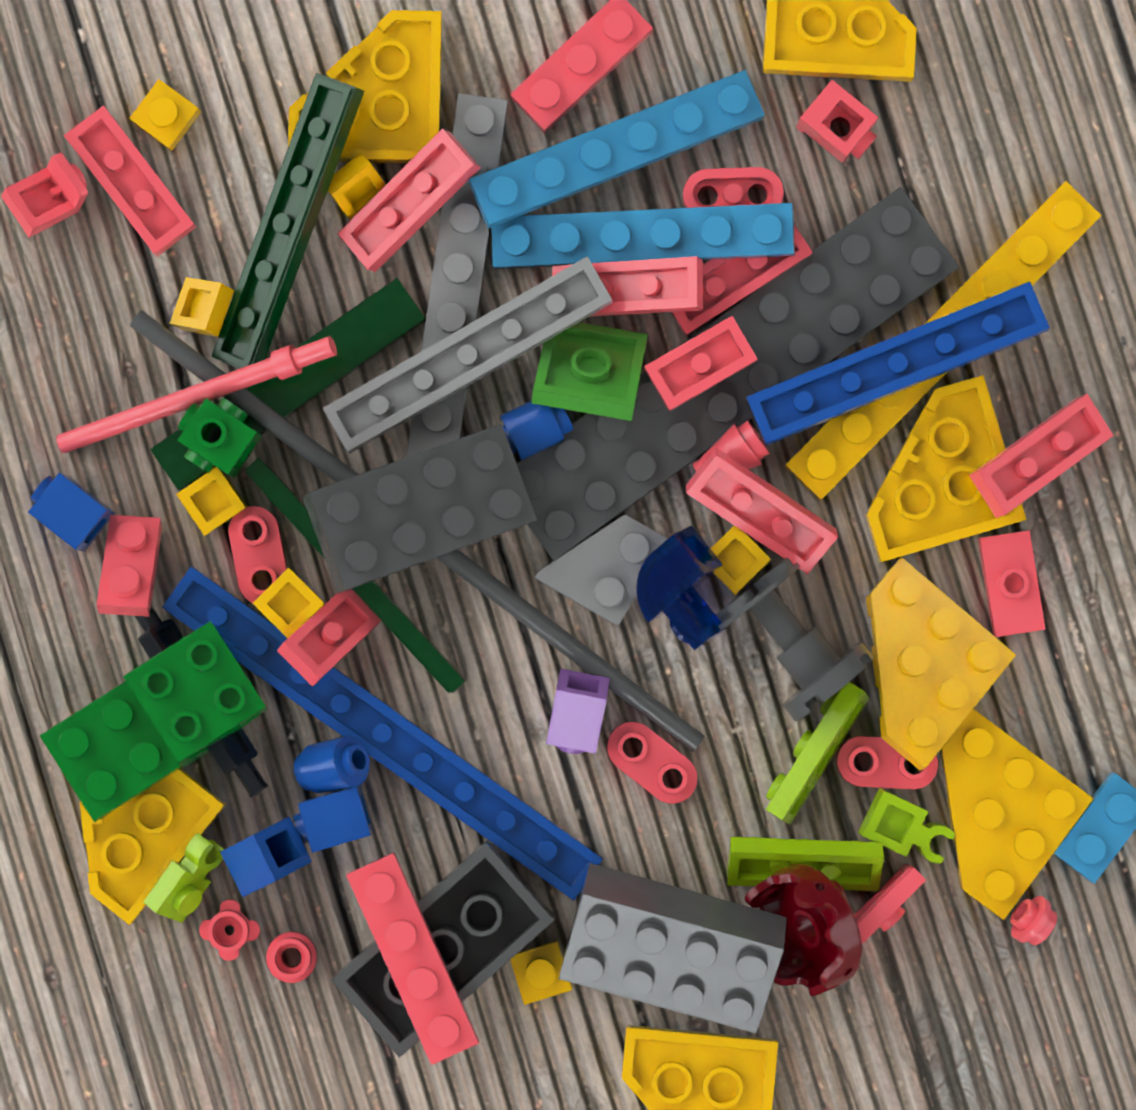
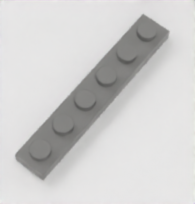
M587 256L323 407V410L346 451L352 453L613 303V300Z

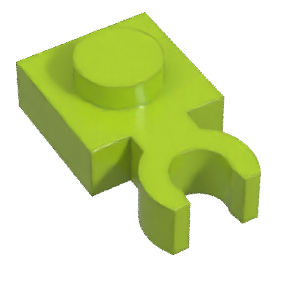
M882 788L878 789L858 831V834L873 842H883L884 847L907 857L914 844L921 856L937 864H941L944 858L931 851L930 842L932 838L936 835H943L953 840L956 835L950 828L938 822L923 825L929 811Z
M197 833L188 843L185 857L181 863L172 860L143 903L156 914L183 923L186 917L195 911L201 903L202 895L211 883L206 878V875L222 862L223 857L220 852L225 848L215 840L210 839L208 841L204 836Z

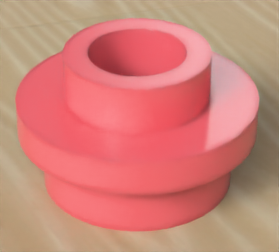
M1037 896L1031 900L1025 899L1019 903L1010 919L1012 937L1020 943L1028 942L1033 946L1042 943L1051 934L1057 922V913L1051 909V903L1043 896Z
M294 931L282 933L270 943L267 949V966L272 975L280 981L286 983L300 982L306 979L316 966V947L311 939L302 933ZM290 947L298 949L301 953L300 964L296 966L288 965L283 958L285 949Z

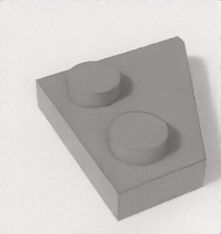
M624 514L538 571L535 579L614 625L619 626L667 543L668 538Z

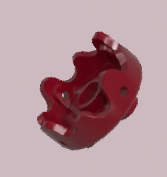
M794 864L776 871L746 893L744 900L752 908L760 907L762 911L787 917L784 951L773 981L775 984L781 986L804 985L808 987L810 996H816L845 983L855 975L860 966L863 950L856 918L847 902L845 891L837 881L830 880L824 873L810 865Z

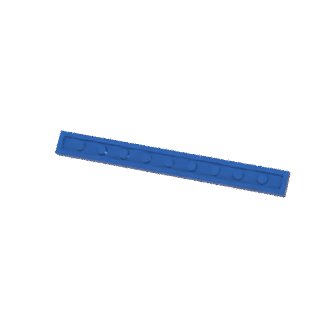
M191 566L162 606L164 610L194 631L211 621L236 661L343 737L353 736L360 740L368 755L573 901L583 888L589 864L599 865L602 862L603 857L337 668L333 667L312 687L277 652V649L287 638L268 619L195 567Z

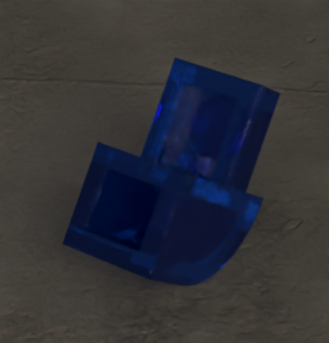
M692 525L673 534L647 557L638 574L636 593L639 607L648 623L665 614L670 620V627L673 633L682 642L689 644L693 650H696L713 640L723 631L718 627L721 622L715 616L716 614L695 589L723 564Z

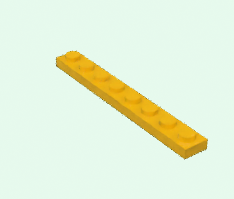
M1065 181L926 323L1029 281L1033 286L1102 215ZM946 373L829 420L784 467L811 494L821 501Z

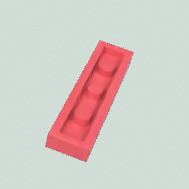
M395 852L347 873V879L431 1065L479 1044L478 1036Z

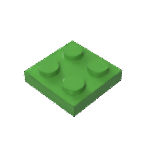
M579 322L544 342L533 388L532 404L632 421L648 334Z

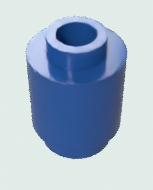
M532 400L500 415L512 453H517L521 461L564 441L563 435L574 430L565 409L532 404Z
M345 736L310 744L305 747L295 759L294 774L302 788L322 794L361 785L368 776L370 759L367 750L360 740L353 736Z

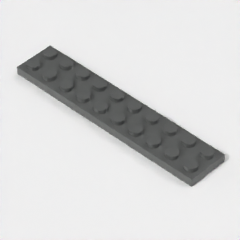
M901 187L813 249L812 255L759 288L692 337H696L733 316L758 359L757 362L670 412L646 371H644L640 376L632 421L586 413L572 423L574 430L563 435L564 441L517 463L537 518L536 521L527 525L553 561L567 553L708 451L734 423L738 427L747 420L752 419L753 414L746 400L747 396L828 364L960 268Z

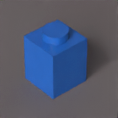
M60 472L54 479L48 476L38 485L31 496V500L35 504L28 511L29 514L75 550L83 552L86 551L109 522L110 515L115 514L112 509L70 476Z
M361 785L298 803L300 813L293 815L295 828L303 844L309 842L312 853L371 836L374 833Z
M290 816L220 852L242 897L312 862Z

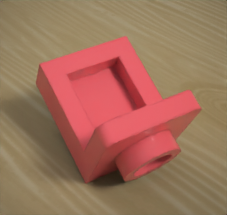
M60 152L51 157L46 168L5 188L1 198L30 238L78 213L88 195V190L81 170L75 164H70L63 153Z

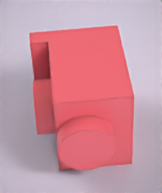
M831 80L800 117L796 128L801 133H806L841 163H844L850 154L859 160L875 141L877 135L871 129L879 117L834 80ZM835 121H842L848 127V134L839 137L831 131L830 125Z

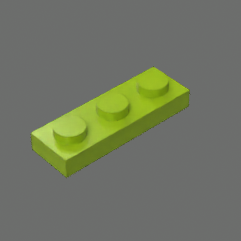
M849 682L822 704L820 713L824 716L814 732L807 730L798 741L793 751V756L797 760L787 775L780 773L771 784L766 794V798L770 800L765 809L766 811L787 824H792L869 701L870 697L862 689Z
M730 837L727 885L756 886L782 868L794 864H804L821 871L830 880L837 881L844 890L879 891L884 861L883 842Z

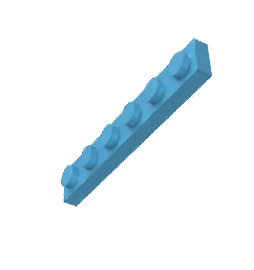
M745 69L472 177L468 183L487 229L758 122L763 119L765 114Z
M779 203L519 216L492 227L493 268L513 269L570 265L587 256L591 263L695 256L702 260L795 256L793 204Z

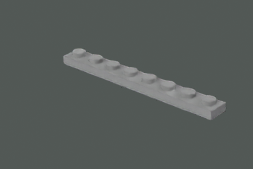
M458 93L452 135L481 167L472 176L475 177L500 165L508 100ZM469 180L442 206L421 351L478 319L490 228L487 229L469 186ZM468 386L412 418L406 458L461 438Z

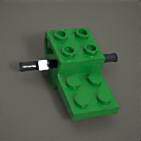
M152 605L150 617L135 616L144 630V633L139 636L138 640L150 659L124 675L125 682L39 735L94 822L104 818L178 769L187 767L208 752L212 754L224 774L235 771L250 798L269 786L251 761L258 755V752L242 729L266 711L267 707L211 621L183 637L174 621L167 619L162 622Z

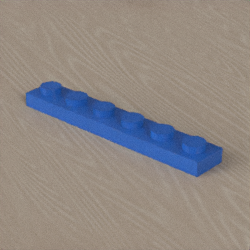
M1029 281L747 396L746 400L765 446L1045 333L1050 327Z

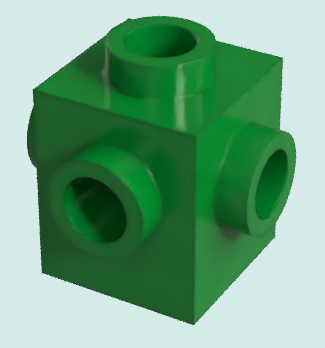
M205 398L201 406L196 403L192 404L182 417L178 429L183 432L177 441L189 448L183 457L205 472L210 473L212 468L216 466L235 478L262 438V435L243 423L249 414L225 398H222L218 406ZM221 428L222 434L220 439L212 443L211 434L214 430Z

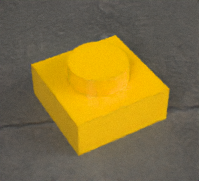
M158 79L129 119L133 124L172 152L201 114V111L174 89Z
M360 152L333 175L327 192L347 218L351 220L386 184L368 159Z
M186 277L170 324L182 331L218 337L234 290L223 283Z
M217 467L176 494L204 536L248 507L225 472Z
M733 526L700 558L735 595L772 561L745 532L736 526Z
M291 568L283 572L253 602L287 639L326 604Z
M558 940L519 951L510 959L524 1005L572 991L571 982L558 979L563 961Z

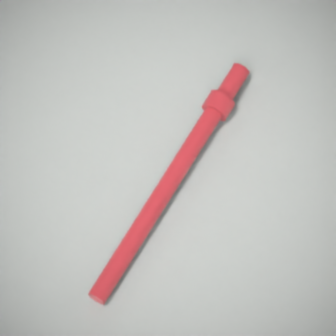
M328 336L297 348L293 345L282 347L272 351L270 358L61 433L56 437L58 447L65 454L187 410L194 403L200 405L205 398L211 401L275 377L285 380L302 373L303 367L336 356V345L332 337Z

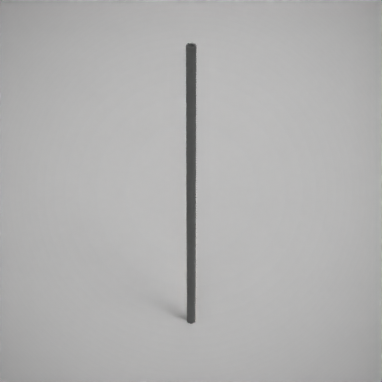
M143 310L131 322L130 327L203 382L226 374ZM246 388L223 396L229 402L249 414L248 416L335 482L359 475ZM460 550L437 557L439 561L587 673L610 678L609 689L689 750L693 752L705 737L703 734Z

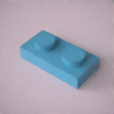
M1110 772L1092 796L1094 798L1053 853L1093 884L1096 883L1136 829V788L1114 772Z

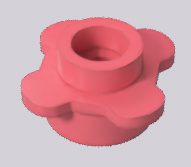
M232 899L223 901L220 904V911L212 919L204 920L199 927L200 936L204 940H209L212 946L219 950V956L227 961L236 959L240 954V948L247 941L256 940L260 934L259 923L255 920H249L240 911L239 902ZM231 925L234 927L232 935H228L225 932L226 926Z

